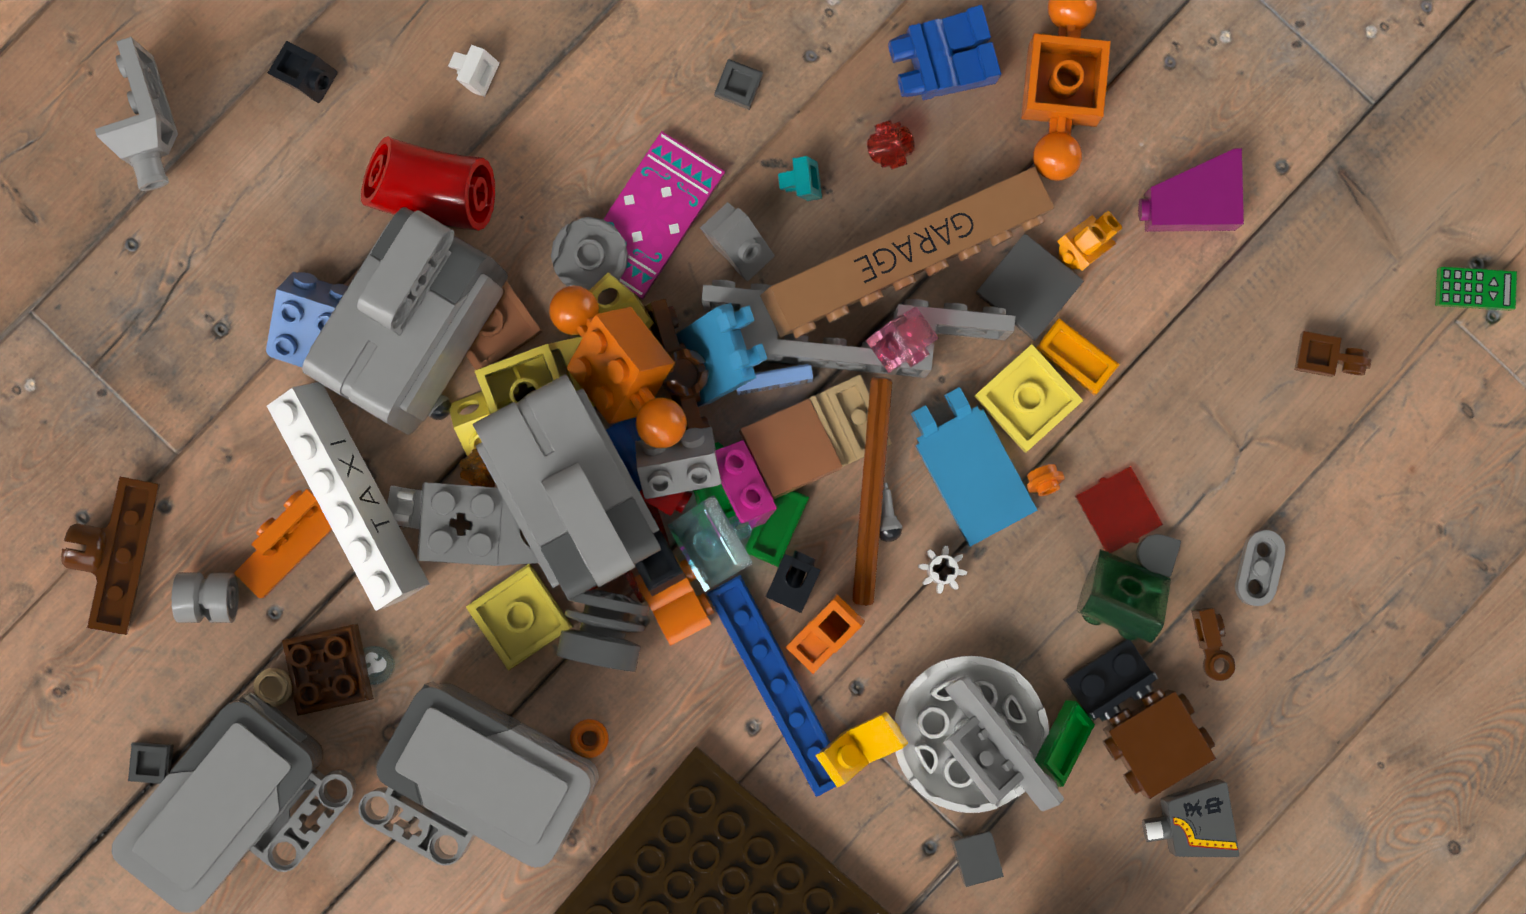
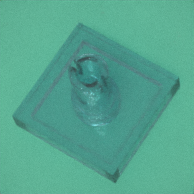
M715 496L702 501L667 525L705 592L753 564L740 541L751 535L750 524L737 530V527L742 524L737 515L728 520Z

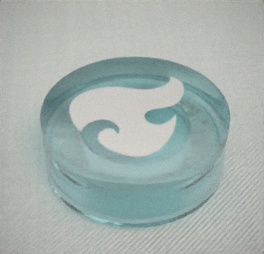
M381 646L364 648L370 684L376 685L387 681L392 676L395 668L392 654Z

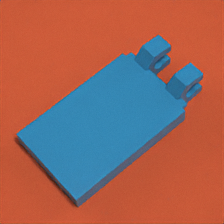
M732 303L717 306L676 334L679 343H684L686 349L697 351L706 360V363L703 364L705 369L709 370V378L707 384L700 391L701 401L697 402L698 407L711 404L754 380L756 375L753 366L767 359L763 344L755 345L747 350L740 330L755 321L750 305L742 307L734 312Z
M959 387L944 395L955 416L954 419L937 427L926 405L910 414L922 435L916 438L919 444L915 445L965 541L971 547L1038 510L984 409L980 411L978 406L971 409L969 402Z

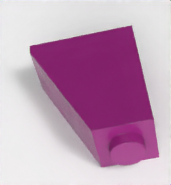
M1234 148L1152 186L1144 194V198L1139 199L1138 217L1139 221H1145V232L1236 231L1244 225L1242 148Z

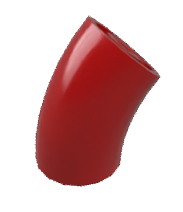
M389 136L384 137L373 152L361 188V202L364 206L395 215L401 208L407 207L414 212L417 210L421 211L447 227L475 231L484 229L489 223L494 210L496 196L493 169L489 161L483 157L436 151Z

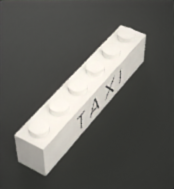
M316 382L292 387L267 405L270 414L375 611L401 602L429 585V581L324 385Z

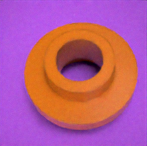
M1055 464L1044 465L1028 473L1029 483L1027 488L1030 493L1047 496L1060 489L1059 484L1065 477L1062 471L1057 470Z
M585 719L578 722L570 734V743L573 750L585 758H593L600 755L606 749L609 742L606 727L595 719ZM586 731H592L596 734L597 741L594 745L584 743L583 734Z

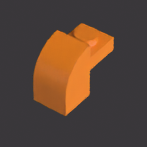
M836 594L785 648L814 674L833 653H836L863 626L865 620Z

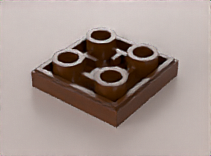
M358 624L282 640L297 716L374 699Z

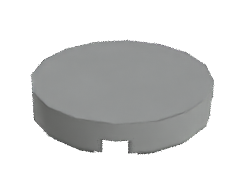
M592 217L578 219L563 227L553 241L551 252L555 273L566 286H581L588 290L607 273L620 280L626 270L628 259L625 240L616 227L603 219Z

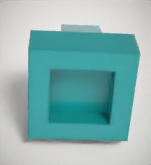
M808 156L792 158L794 170L778 174L780 190L785 189L786 193L796 192L797 197L806 201L822 199L818 162Z

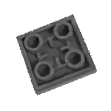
M1024 233L977 290L976 294L991 307L1006 309V315L1016 316L1015 326L1035 341L1084 280Z

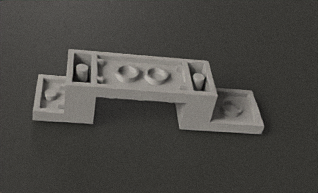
M712 280V285H703L702 292L704 311H711L717 306L732 303L734 312L742 307L750 305L755 321L740 330L747 350L755 345L763 344L767 359L763 362L790 365L809 364L811 367L926 378L932 370L935 334L1005 341L1014 332L1016 317L1006 315V309L999 307H983V312L967 311V305L945 303L944 308L928 307V301L906 299L905 305L898 304L893 314L890 350H885L886 344L879 342H862L861 347L846 346L847 340L839 338H824L822 344L808 342V336L805 335L795 338L794 334H787L784 340L777 339L778 331L760 297L772 285L751 284V289L735 288V282Z

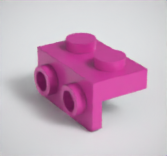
M744 440L716 450L721 484L741 523L749 522L751 529L765 524L777 508L772 494L766 487L757 469L756 462Z

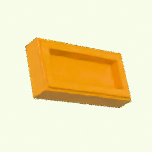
M1059 318L1036 347L1043 357L1093 395H1097L1120 365Z

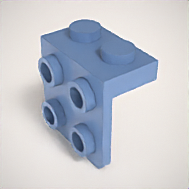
M292 272L276 289L266 347L267 354L271 358L302 367L311 346L349 286L343 284L333 285L318 280L310 273Z

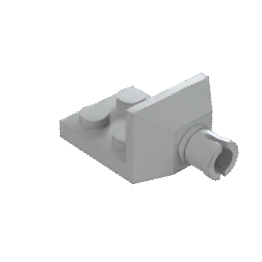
M129 37L116 41L120 55L116 56V62L121 75L124 78L128 77L132 90L127 92L128 101L133 112L139 115L96 128L95 132L96 136L119 158L133 167L139 190L150 191L161 188L169 183L161 160L163 156L169 155L178 132L154 56L136 40Z

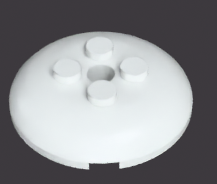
M960 656L941 661L929 667L916 677L904 692L898 704L894 721L899 725L908 744L903 749L896 751L895 754L908 781L925 798L949 810L964 813H980L997 809L1017 796H1021L1025 790L1020 784H1017L999 802L991 804L943 742L963 725L968 718L946 692L945 688L964 675L978 684L984 693L985 699L996 712L1006 719L1012 733L1020 743L1030 749L1034 760L1049 734V725L1045 708H1043L1037 693L1028 680L1019 672L994 659L980 656Z

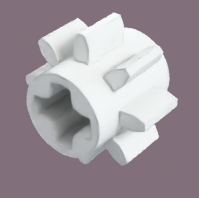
M948 546L942 548L940 556H936L932 550L926 551L931 560L928 564L918 565V568L921 570H927L928 577L923 580L922 584L927 585L932 581L937 583L936 591L939 594L942 593L944 584L948 583L951 588L957 590L959 588L955 581L957 575H967V571L959 569L957 564L963 558V555H956L953 558L948 556ZM942 559H945L946 566L952 568L951 575H945L943 581L939 580V574L933 572V565L940 564Z

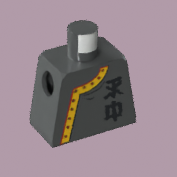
M1220 779L1211 780L1162 797L1160 803L1163 816L1142 820L1146 842L1167 839L1169 852L1174 856L1240 857L1227 782Z

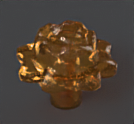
M477 449L471 450L468 457L460 460L459 464L462 468L460 477L469 481L471 486H495L496 483Z

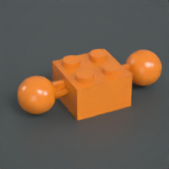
M1049 0L1048 14L1053 24L1059 28L1058 36L1034 33L1028 45L1021 119L1049 122L1048 134L1043 136L1034 148L1033 162L1035 168L1043 177L1053 181H1062L1070 178L1078 171L1081 165L1082 150L1077 140L1071 136L1072 125L1097 127L1104 117L1111 41L1081 38V30L1087 27L1095 17L1097 10L1096 0Z
M573 285L559 290L550 303V318L555 327L561 332L582 337L567 369L609 424L636 417L638 435L651 447L663 449L677 444L686 431V415L681 406L675 401L668 398H655L675 363L632 307L599 313L597 299L588 289Z

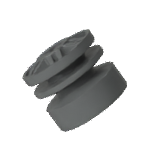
M597 589L587 590L572 598L570 601L585 604L583 612L566 609L565 616L581 622L580 630L569 629L561 631L556 656L591 665L636 672L641 646L626 640L625 637L626 632L645 631V625L630 622L629 618L630 613L648 616L649 606L640 604L630 598V596Z

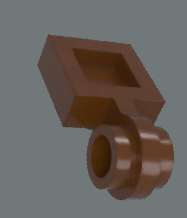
M1303 331L1300 334L1294 370L1333 377L1336 374L1337 363L1343 365V373L1363 376L1366 373V369H1370L1372 360L1368 358L1369 352L1363 349L1346 348L1345 354L1339 353L1342 340L1340 337Z
M1202 608L1191 611L1199 648L1203 649L1205 656L1203 661L1204 672L1209 678L1216 681L1229 679L1235 671V660L1230 653L1220 650V647L1223 646L1221 637H1224L1226 634L1222 616L1215 614L1214 608ZM1219 658L1224 661V669L1221 672H1217L1214 668V663Z

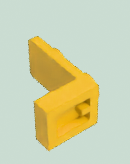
M884 712L845 730L815 756L835 785L840 787L850 781L869 763L903 749L908 744V741L902 734L899 725L887 712Z

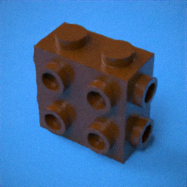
M1157 688L1142 697L1141 700L1144 704L1130 712L1128 707L1122 709L1116 715L1109 718L1110 725L1103 728L1108 737L1103 740L1107 751L1114 761L1121 759L1128 772L1123 774L1127 784L1135 795L1141 792L1148 799L1153 798L1216 759L1211 751L1215 747V743L1203 726L1198 729L1191 715L1195 711L1187 697L1183 693L1177 695L1176 691L1173 690L1163 691L1162 688Z

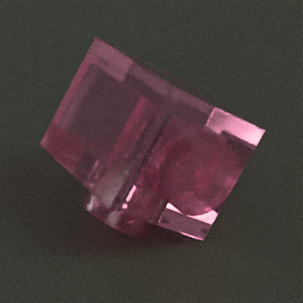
M914 307L890 321L868 338L866 342L887 372L890 373L906 362L912 368L930 355L926 348L939 338L919 309Z

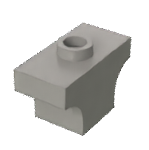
M728 202L700 227L713 247L730 262L747 282L775 256L749 217L741 209H735Z

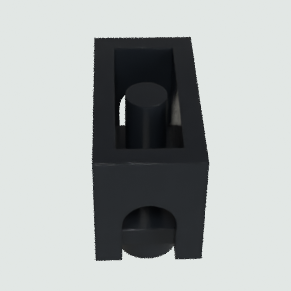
M796 550L792 557L784 554L765 597L802 613L821 571L813 567L816 559ZM791 566L790 572L786 578V574Z

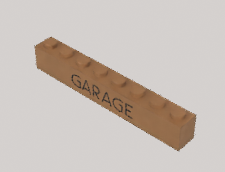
M1035 167L779 282L769 287L760 297L780 338L792 332L795 338H798L817 328L814 323L815 321L827 317L829 323L849 314L848 306L860 301L862 307H865L883 298L882 290L893 286L896 292L917 282L915 275L923 271L927 272L928 277L948 268L947 260L958 256L960 261H964L982 252L979 245L990 241L994 247L1014 237L1011 231L1022 226L1024 232L1043 224L1045 222L1043 215L1054 209V206Z

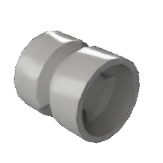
M200 572L177 573L174 578L171 597L175 621L178 623H200L206 617L210 623H233L237 616L239 588L236 575L234 573H211L205 578Z

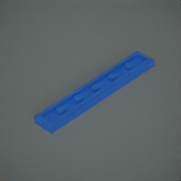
M739 575L709 591L707 595L812 791L818 797L836 787L815 756L831 742L742 576Z

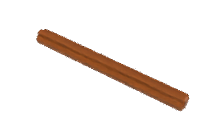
M873 377L870 382L852 597L855 604L864 606L873 605L875 596L893 384L892 380L886 377Z

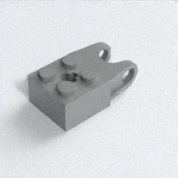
M426 482L422 484L417 561L491 566L539 563L532 549L522 540L520 527L498 488ZM456 514H463L464 520L470 523L469 530L465 529L463 536L456 535V529L449 525L450 519H457Z

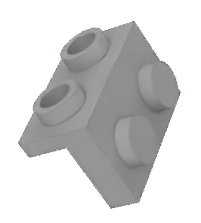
M712 427L688 429L681 440L669 448H654L647 445L643 440L635 441L637 471L646 499L721 484Z

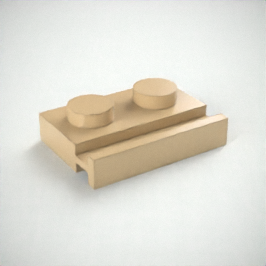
M858 375L809 398L842 467L864 458L869 393L861 375ZM888 436L887 447L890 446V445H892V442H891L889 436Z

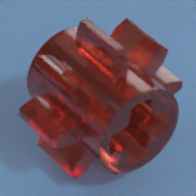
M891 120L875 125L876 133L870 135L867 141V149L871 159L877 164L881 163L882 168L890 166L891 169L907 165L906 156L912 155L915 148L914 137L909 128L901 126L900 122L892 124Z

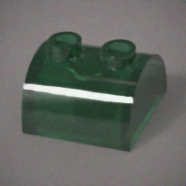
M1100 549L1083 585L1077 605V613L1082 614L1084 620L1092 625H1101L1103 623L1117 629L1119 634L1128 640L1139 638L1152 643L1159 635L1165 623L1171 578L1151 572L1145 567Z

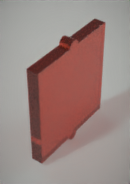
M1131 466L1107 479L1105 477L1100 478L1098 484L1075 496L1107 555L1131 542L1133 544L1138 543L1140 537L1163 525Z

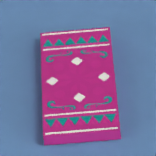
M662 131L603 219L615 226L625 240L628 252L627 266L619 281L642 300L725 175V171Z

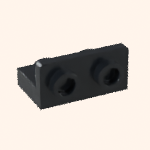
M1126 638L1063 680L1090 719L1096 720L1100 718L1103 722L1120 712L1119 704L1129 697H1132L1135 701L1154 689L1151 683L1157 680L1158 676L1149 669L1130 638Z

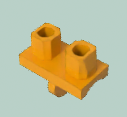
M1109 211L1105 212L1097 220L1091 215L1057 241L1060 244L1059 257L1061 261L1071 269L1084 270L1117 244L1112 237L1122 229V225Z

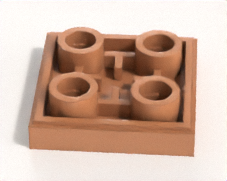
M810 399L745 426L739 431L756 462L757 469L766 487L772 494L773 500L842 468V464Z

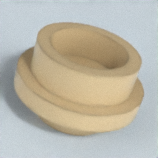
M269 668L262 671L254 682L255 695L273 707L284 704L292 695L289 674L280 668Z

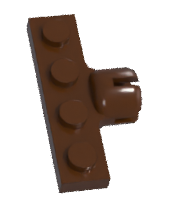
M666 299L651 302L644 307L654 322L650 327L651 332L675 362L662 385L670 393L672 400L683 409L687 420L686 430L710 427L709 422L705 416L701 417L697 402L701 401L700 391L707 384L709 378V370H706L703 364L706 363V360L697 351L686 349L684 343L678 342L675 329L679 327L673 306L668 307Z
M120 476L108 526L99 528L74 524L67 530L64 541L87 546L85 551L70 548L62 549V564L68 569L92 573L96 576L97 580L87 628L128 635L160 484Z

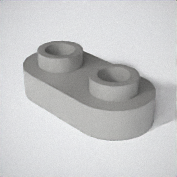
M1256 531L1248 536L1244 543L1235 581V591L1238 598L1250 606L1266 605L1274 598L1277 591L1285 556V544L1283 539L1273 531ZM1261 542L1268 546V553L1264 557L1257 553V546ZM1253 579L1258 581L1260 589L1256 594H1252L1248 589V584Z

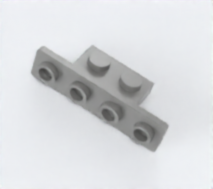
M964 675L945 688L946 692L968 720L943 743L991 804L999 802L1017 784L1023 787L1041 811L1058 806L1064 801V797L1058 791L1056 782L1049 775L1045 774L1035 762L1030 749L1020 743L1009 729L1006 719L996 712L985 699L984 693L978 684Z

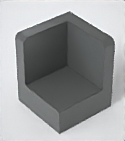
M986 831L960 838L958 835L950 837L962 882L966 887L1004 877L991 832Z

